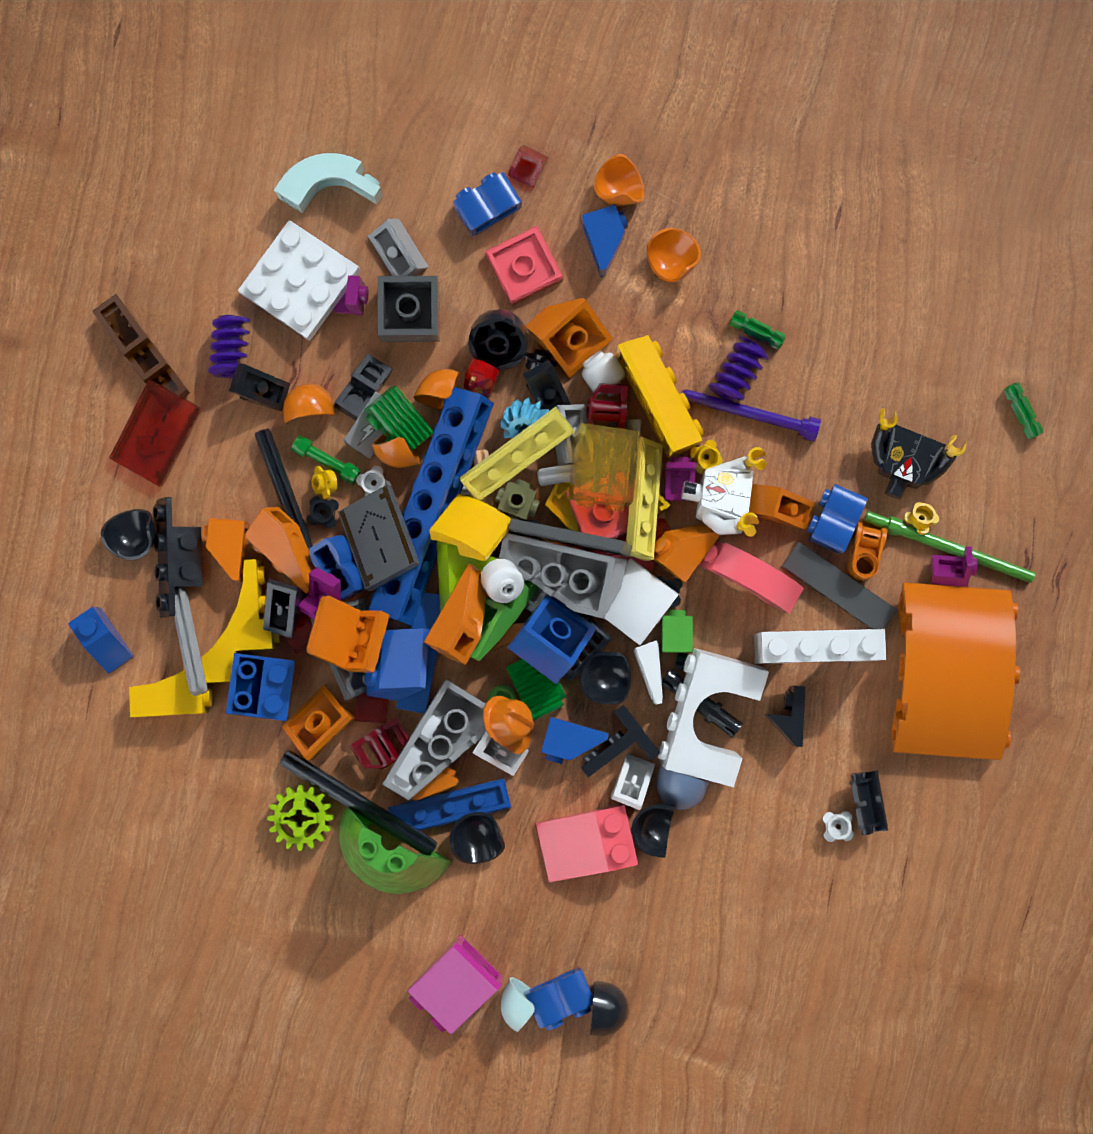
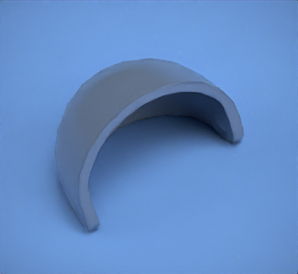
M660 766L656 780L657 792L661 800L665 804L675 806V809L687 810L698 805L705 797L710 784L708 781L667 770L663 766Z

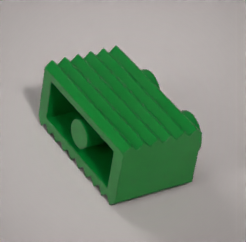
M397 386L388 388L364 409L368 413L366 420L376 431L380 429L387 437L385 442L401 437L405 439L410 450L413 451L420 443L433 434L432 429Z
M523 659L506 667L522 702L530 709L533 721L564 706L562 700L567 698L560 682L554 684Z

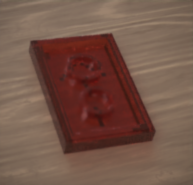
M148 380L109 459L153 484L162 487L203 409L155 381Z

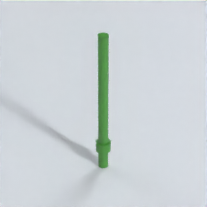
M867 511L863 522L880 528H887V534L895 537L899 534L955 556H963L965 549L963 545L930 533L921 535L917 532L916 528L903 524V520L893 516L887 518L871 511ZM972 549V556L977 558V564L1029 583L1033 582L1035 572Z

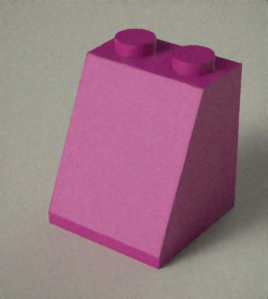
M460 934L409 987L408 992L411 994L409 1000L419 1010L422 1011L425 1008L433 1016L430 1019L431 1022L441 1032L447 1030L452 1034L502 986L503 976Z

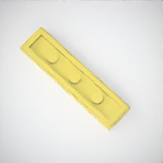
M554 407L460 477V481L475 499L482 501L572 435L574 429L557 407Z
M640 437L635 438L626 542L632 545L630 556L649 561L654 560L663 445Z

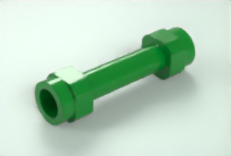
M301 435L295 439L291 447V451L303 458L306 456L340 474V479L352 485L355 484L357 476L361 473V469L349 462L344 464L314 447L312 441Z

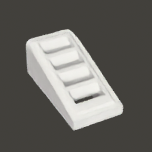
M656 640L637 647L633 651L652 703L655 705L662 703L663 699L659 647Z

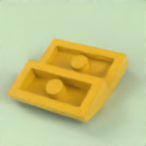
M458 494L430 528V537L432 540L457 545L459 555L486 561L510 530L511 518L487 503Z

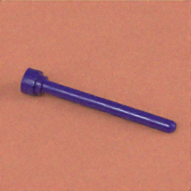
M688 389L681 392L684 393L690 403L798 431V435L804 436V440L816 441L821 419L809 416V419L803 418L799 420Z

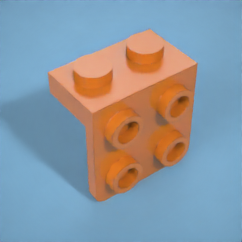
M322 596L308 641L307 652L349 672L374 673L390 615L383 611H361L331 596Z

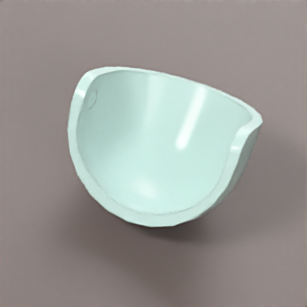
M510 977L501 997L500 1008L505 1022L511 1029L518 1032L533 1015L535 1008L527 1000L524 993L531 988L522 981Z

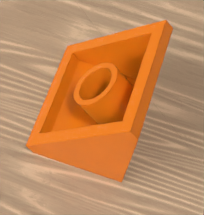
M323 685L281 727L303 757L310 761L315 759L356 717L327 686Z

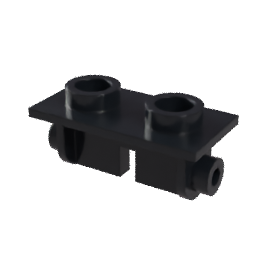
M878 770L852 773V781H849V785L852 786L854 803L857 802L856 814L859 825L857 829L861 830L862 835L888 831Z

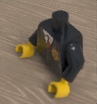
M885 408L879 411L880 424L877 425L871 441L873 460L879 467L878 474L890 479L885 494L899 500L902 499L906 486L917 489L922 485H930L944 475L956 460V456L962 455L967 447V441L960 448L954 447L952 443L956 440L957 435H953L949 439L948 449H945L946 444L896 425L898 420L896 411H894L891 419H884Z

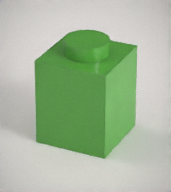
M668 610V616L661 617V653H692L693 616H686L685 610Z

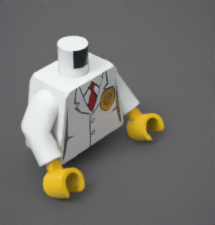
M755 447L749 451L748 458L744 456L706 469L700 484L684 482L681 499L696 501V518L702 520L703 523L718 535L741 534L744 531L747 536H754L757 531L751 524H759L760 522L754 513L749 512L754 473L750 469L751 466L757 470L765 469L766 461L764 459H757L764 457L766 453L762 448Z

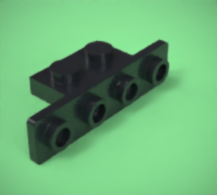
M164 497L156 500V504L153 507V520L157 522L154 549L158 552V564L155 566L154 574L156 581L159 582V593L156 595L155 604L157 611L160 613V618L175 616L174 587L203 586L201 527H173L172 498Z

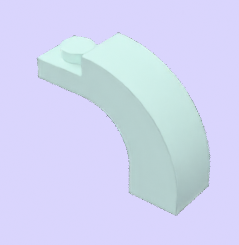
M337 153L317 154L298 162L284 174L274 189L278 199L301 213L305 211L312 198L320 190L329 186L348 187L376 205L383 196L378 180L366 173L362 176L365 170L361 161L348 155Z

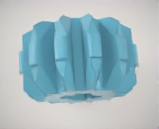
M529 397L523 403L516 399L511 406L506 407L503 413L501 428L505 430L504 438H514L548 413L549 409L541 410L540 401L535 403V405L531 404Z

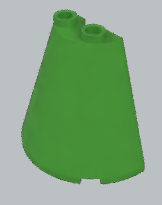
M345 807L339 827L342 854L352 872L372 888L393 894L418 891L435 882L443 875L452 862L451 859L435 851L430 856L415 854L400 845L394 850H387L382 845V836L368 829L371 824L369 820L348 807Z

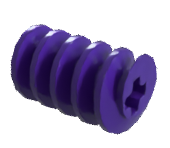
M220 315L218 316L219 318L212 321L213 327L218 330L211 333V337L217 342H213L210 345V349L216 353L210 355L209 360L216 365L210 366L208 372L216 377L233 379L239 359L248 357L247 354L239 350L249 345L248 342L241 340V336L249 335L250 331L241 327L243 324L250 323L251 320L242 316Z
M744 336L738 337L741 343L738 342L733 345L732 348L735 353L732 352L727 355L726 358L729 363H722L720 368L723 373H716L714 378L717 383H710L709 385L710 390L716 395L731 402L734 399L742 401L745 399L740 393V389L748 391L751 389L746 379L755 381L757 377L752 372V369L760 371L763 369L758 359L766 361L769 359V356L762 347Z

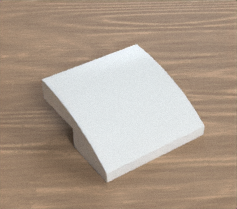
M631 558L626 564L621 590L607 612L605 619L641 645L679 594Z

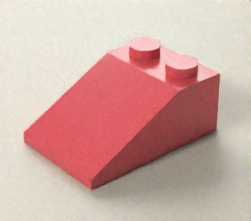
M623 803L536 823L549 882L610 872L638 865L627 813Z

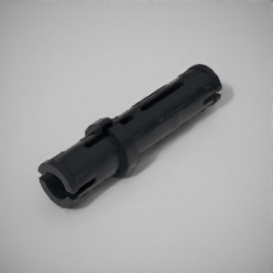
M671 669L661 683L676 695L679 684H683L685 679ZM709 697L705 698L699 704L696 711L705 717L704 721L708 724L712 722L729 735L730 738H733L743 725V722H740L723 709V704L719 701L715 703Z

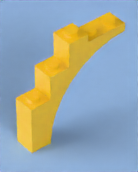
M244 560L243 584L237 607L223 634L214 646L201 657L206 685L207 683L230 682L234 653L241 654V651L277 649L276 643L281 642V635L263 630L266 596H262V584H266V568L261 566V561ZM184 669L174 676L152 684L129 687L130 717L208 713V707H212V691L207 689L206 693L193 696L189 692Z

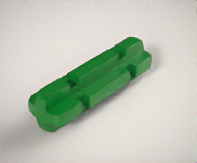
M739 310L734 312L729 323L730 326L738 330L740 328L743 329L744 333L763 343L765 341L769 342L768 345L775 349L781 348L786 338L784 333L778 330L772 331V327L752 317L750 319L747 318V314Z
M1017 382L1007 386L1004 389V393L1008 400L1011 399L1012 404L1010 405L1020 425H1024L1023 431L1026 437L1032 439L1041 435L1043 428L1039 421L1036 422L1035 418L1037 416L1027 396L1023 397L1022 393L1024 391L1020 383Z

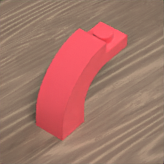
M716 541L698 565L741 586L766 604L788 614L791 613L804 589L781 571L726 542L723 544Z

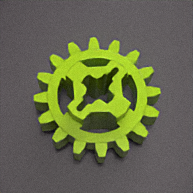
M303 784L298 785L297 792H294L292 787L286 788L287 796L285 797L281 793L277 794L276 798L279 804H270L269 808L275 811L274 815L267 817V820L274 821L275 826L271 827L269 831H278L279 836L276 841L287 840V849H290L294 843L297 844L298 851L304 849L305 843L312 849L316 847L314 839L323 842L326 838L322 832H330L332 830V827L326 824L327 821L334 819V815L327 814L326 811L332 804H323L324 793L318 796L314 795L316 787H310L308 792H305ZM294 798L293 808L290 811L282 812L284 806ZM308 799L315 803L319 811H314L308 805ZM302 810V815L314 818L306 820L300 825L299 820L288 817L296 815ZM320 823L317 830L307 837L308 828L312 824ZM283 824H287L293 830V836L285 830Z

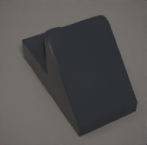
M549 360L523 374L527 382L526 387L535 403L540 401L541 410L549 409L550 411L557 405H571L560 379Z
M238 363L229 392L239 395L240 399L282 411L291 383L246 364Z
M790 686L789 692L785 691L784 709L788 710V716L765 714L790 744L796 747H803L806 686Z

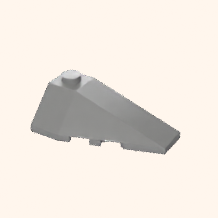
M507 533L503 538L499 559L511 561L521 572L525 580H529L548 595L564 603L571 610L599 618H605L621 590L627 563L626 559Z
M443 681L382 785L407 800L411 799L447 766L482 738L486 731L483 722V709L486 703L450 681Z

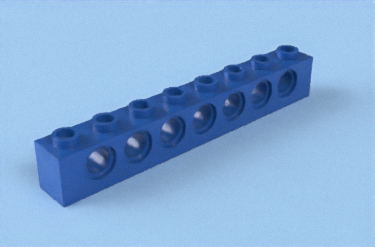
M454 387L452 395L444 399L441 416L438 423L434 426L431 443L423 456V464L418 478L413 483L408 505L402 513L420 565L376 588L371 596L370 611H383L390 615L389 618L412 626L437 559V541L431 539L429 530L454 498L461 494L464 485L460 481V477L470 470L494 405L492 401L483 395ZM461 418H463V420H462V422L460 423V425H458L459 420H460ZM452 446L451 451L447 454L449 447ZM442 473V477L437 481L438 476ZM432 500L431 506L427 509L428 503ZM421 529V533H420V535L417 537V533H418V531ZM401 585L399 592L396 594L397 587Z

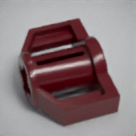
M599 383L588 398L586 419L597 438L624 439V427L627 416V385ZM598 393L620 394L619 401L594 399ZM592 421L617 422V429L595 428Z
M397 717L349 745L362 769L382 770L396 762L400 753H397L385 731L390 728L392 729L402 746L401 751L409 740ZM368 743L380 765L371 764L361 745Z

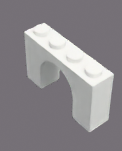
M885 629L760 632L753 635L754 664L886 660Z
M694 648L692 655L689 654L685 661L684 672H686L684 683H680L677 688L675 700L678 703L675 713L671 712L667 721L669 733L666 741H662L659 747L660 754L658 758L662 766L667 770L734 787L743 758L735 751L699 741L694 732L693 717L697 707L705 698L719 692H729L760 701L769 671L758 665Z

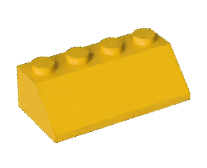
M649 335L619 344L615 357L625 370V376L660 444L663 445V450L668 460H671L672 457H677L689 451L692 447L700 445L703 441L701 436L704 435V432L697 419L692 421L687 411L691 407L684 393L679 394L674 384L677 383V379L670 367L665 368L660 359L664 356L661 347L656 340L652 342Z

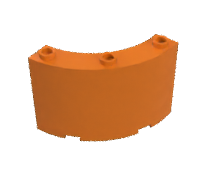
M903 582L898 609L900 636L905 637V653H900L898 680L903 682L901 698H896L891 726L893 752L1002 760L1005 748H1009L1011 744L1009 726L1013 707L1014 686L1020 680V667L1016 666L1015 621L1018 616V604L1013 603L1011 590Z

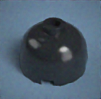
M503 309L489 310L480 315L471 327L468 340L469 351L472 357L488 363L498 370H507L518 365L526 353L528 345L527 330L522 320L512 312Z

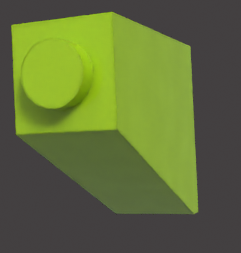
M437 541L440 613L469 563L482 572L489 562L497 558L489 556L486 561L461 556L459 555L457 545Z

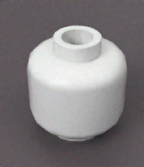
M599 351L583 363L585 368L582 371V377L593 392L599 383L621 384L626 375L623 367L610 352L603 353Z
M495 559L489 562L481 572L480 581L482 587L493 601L509 603L515 600L524 588V579L521 572L509 560Z

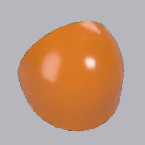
M614 155L601 166L594 180L595 192L607 204L628 206L642 202L644 199L645 190L641 175L634 163L626 155Z
M665 228L656 232L650 238L647 244V258L652 270L660 279L666 282H676L686 277L698 264L701 258V249L695 238L689 233L678 228Z
M439 369L431 372L422 380L413 398L423 405L443 410L444 399L452 395L454 387L458 388L460 373L452 369Z
M305 383L290 391L284 401L285 424H289V421L305 416H335L332 397L328 391L317 384Z
M382 434L371 444L378 459L391 467L403 468L421 464L416 448L411 451L404 438L397 437L385 442L387 437Z

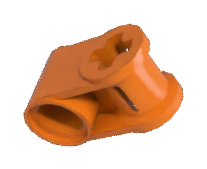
M860 522L857 523L852 535L851 551L847 565L848 574L855 581H866L877 573L886 543L887 528L878 530L865 527ZM858 560H865L869 564L870 570L868 574H862L857 570L856 563Z

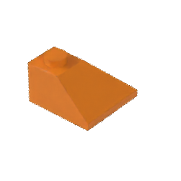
M584 298L547 306L526 325V329L537 344L551 356V359L569 378L583 367V363L588 358L602 350L613 340Z

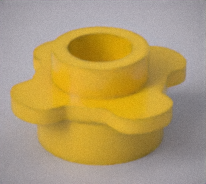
M707 440L704 445L700 447L694 446L690 449L689 455L694 458L696 471L700 474H704L706 469L720 465L723 462L720 452L716 448L717 444L713 440ZM708 454V459L705 460L704 455Z
M316 466L314 469L315 475L312 476L311 480L312 488L316 494H321L324 499H329L330 494L335 493L337 489L336 475L332 470H322L321 466Z
M917 502L911 512L905 513L904 521L907 524H912L919 534L926 535L929 532V528L939 522V516L931 505Z

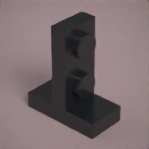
M625 705L620 706L614 713L628 731L623 734L619 730L606 740L609 746L601 752L595 748L582 758L585 764L581 766V769L588 778L635 742H637L649 760L654 759L660 754V751Z

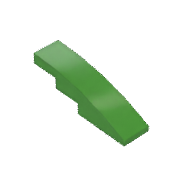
M524 579V588L521 594L509 603H499L491 598H486L481 639L471 654V658L480 661L496 645L519 617L538 586Z

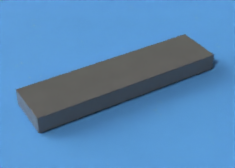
M512 518L509 524L510 531L521 536L625 557L631 554L632 545L622 540Z
M800 542L796 544L781 566L870 629H885L897 611L889 603Z

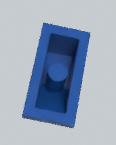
M615 204L584 214L581 218V224L600 277L606 276L624 240V229L628 228L623 211L618 213Z
M92 606L68 623L84 649L108 674L134 657L102 608Z
M551 717L541 752L546 753V760L563 764L564 759L572 760L606 741L609 733Z

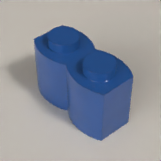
M493 172L481 180L482 184L474 189L467 187L456 194L455 197L457 199L453 201L454 209L471 237L483 232L496 222L505 219L522 208V201L504 172L498 175Z
M834 484L831 490L825 489L818 504L823 506L819 517L815 515L812 517L807 528V532L811 533L809 541L842 555L849 544L868 498L837 484Z
M339 535L325 538L309 548L310 558L314 566L341 580V600L354 597L366 590L346 537Z
M579 967L524 992L527 1000L534 1005L535 1011L533 1015L539 1028L546 1027L547 1031L564 1024L562 1019L573 1014L575 1018L588 1014L591 1012L590 1006L593 1005V995Z

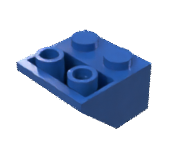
M234 653L226 714L287 721L295 661Z

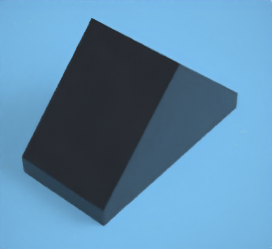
M269 579L267 582L263 630L292 638L301 613L299 611V604L306 598L307 594L299 587Z

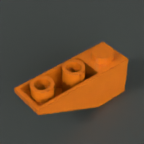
M279 507L262 508L244 537L252 543L251 546L256 552L265 555L272 562V566L277 571L286 574L293 581L294 586L299 587L306 594L309 593V573L316 567L312 563L299 525Z
M470 563L467 565L424 643L441 655L465 665L481 639L487 593L480 581L481 571Z

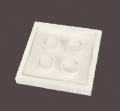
M289 220L238 289V292L310 341L346 292L348 275L357 276L361 269Z

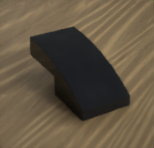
M367 354L351 375L350 382L334 402V407L356 421L373 394L380 392L390 376L392 368Z

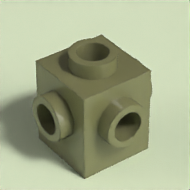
M519 479L515 483L508 481L506 488L501 486L496 496L495 503L499 504L498 510L512 519L527 521L529 516L534 518L540 501L536 500L537 492L532 490L533 485ZM520 495L523 498L522 504L518 506L512 504V497Z

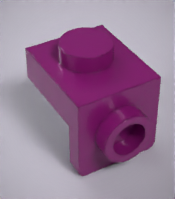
M348 275L346 292L334 307L336 313L363 315L364 304L368 302L369 289L360 276Z
M672 457L671 462H666L664 476V499L666 501H691L681 499V493L685 481L695 483L696 462H689L688 457Z
M965 546L962 557L932 555L930 562L931 584L968 587L971 575L975 576L977 572V558L972 556V546Z
M318 567L309 573V596L299 604V611L315 619L322 596H331L341 601V580Z

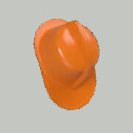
M495 696L486 702L483 709L484 727L494 741L514 754H521L528 748L531 740V731L534 729L535 724L532 713L525 703L503 696Z

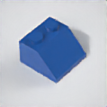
M546 594L507 648L557 684L574 665L596 630V627L555 597Z
M429 629L386 630L374 673H365L364 681L365 685H367V696L401 701L426 688L428 645L424 641L429 634Z

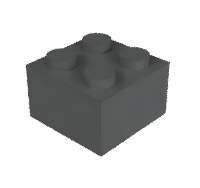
M378 276V337L381 342H440L438 276Z

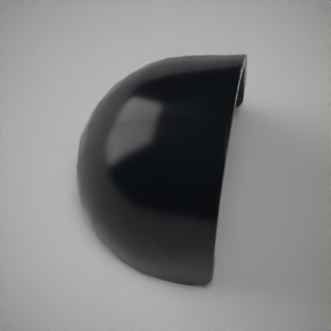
M133 509L110 518L101 529V539L105 547L115 556L126 560H136L145 556L151 550L155 541V526L152 514L147 510Z
M600 652L586 659L579 676L583 693L587 698L596 703L620 704L624 702L631 685L630 666L626 657L619 652Z
M663 803L653 804L644 808L636 815L631 826V834L635 845L642 852L655 857H666L668 835L675 806Z
M472 812L464 815L454 824L450 832L449 842L451 851L455 858L463 863H485L497 858L505 849L504 838L498 823L492 816L484 812Z
M595 981L590 1035H610L617 1032L627 1020L629 1012L627 998L617 986L608 982Z

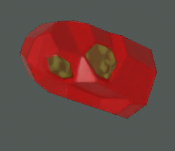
M472 359L465 373L463 383L465 390L481 394L486 398L490 397L498 382L499 370L481 360Z

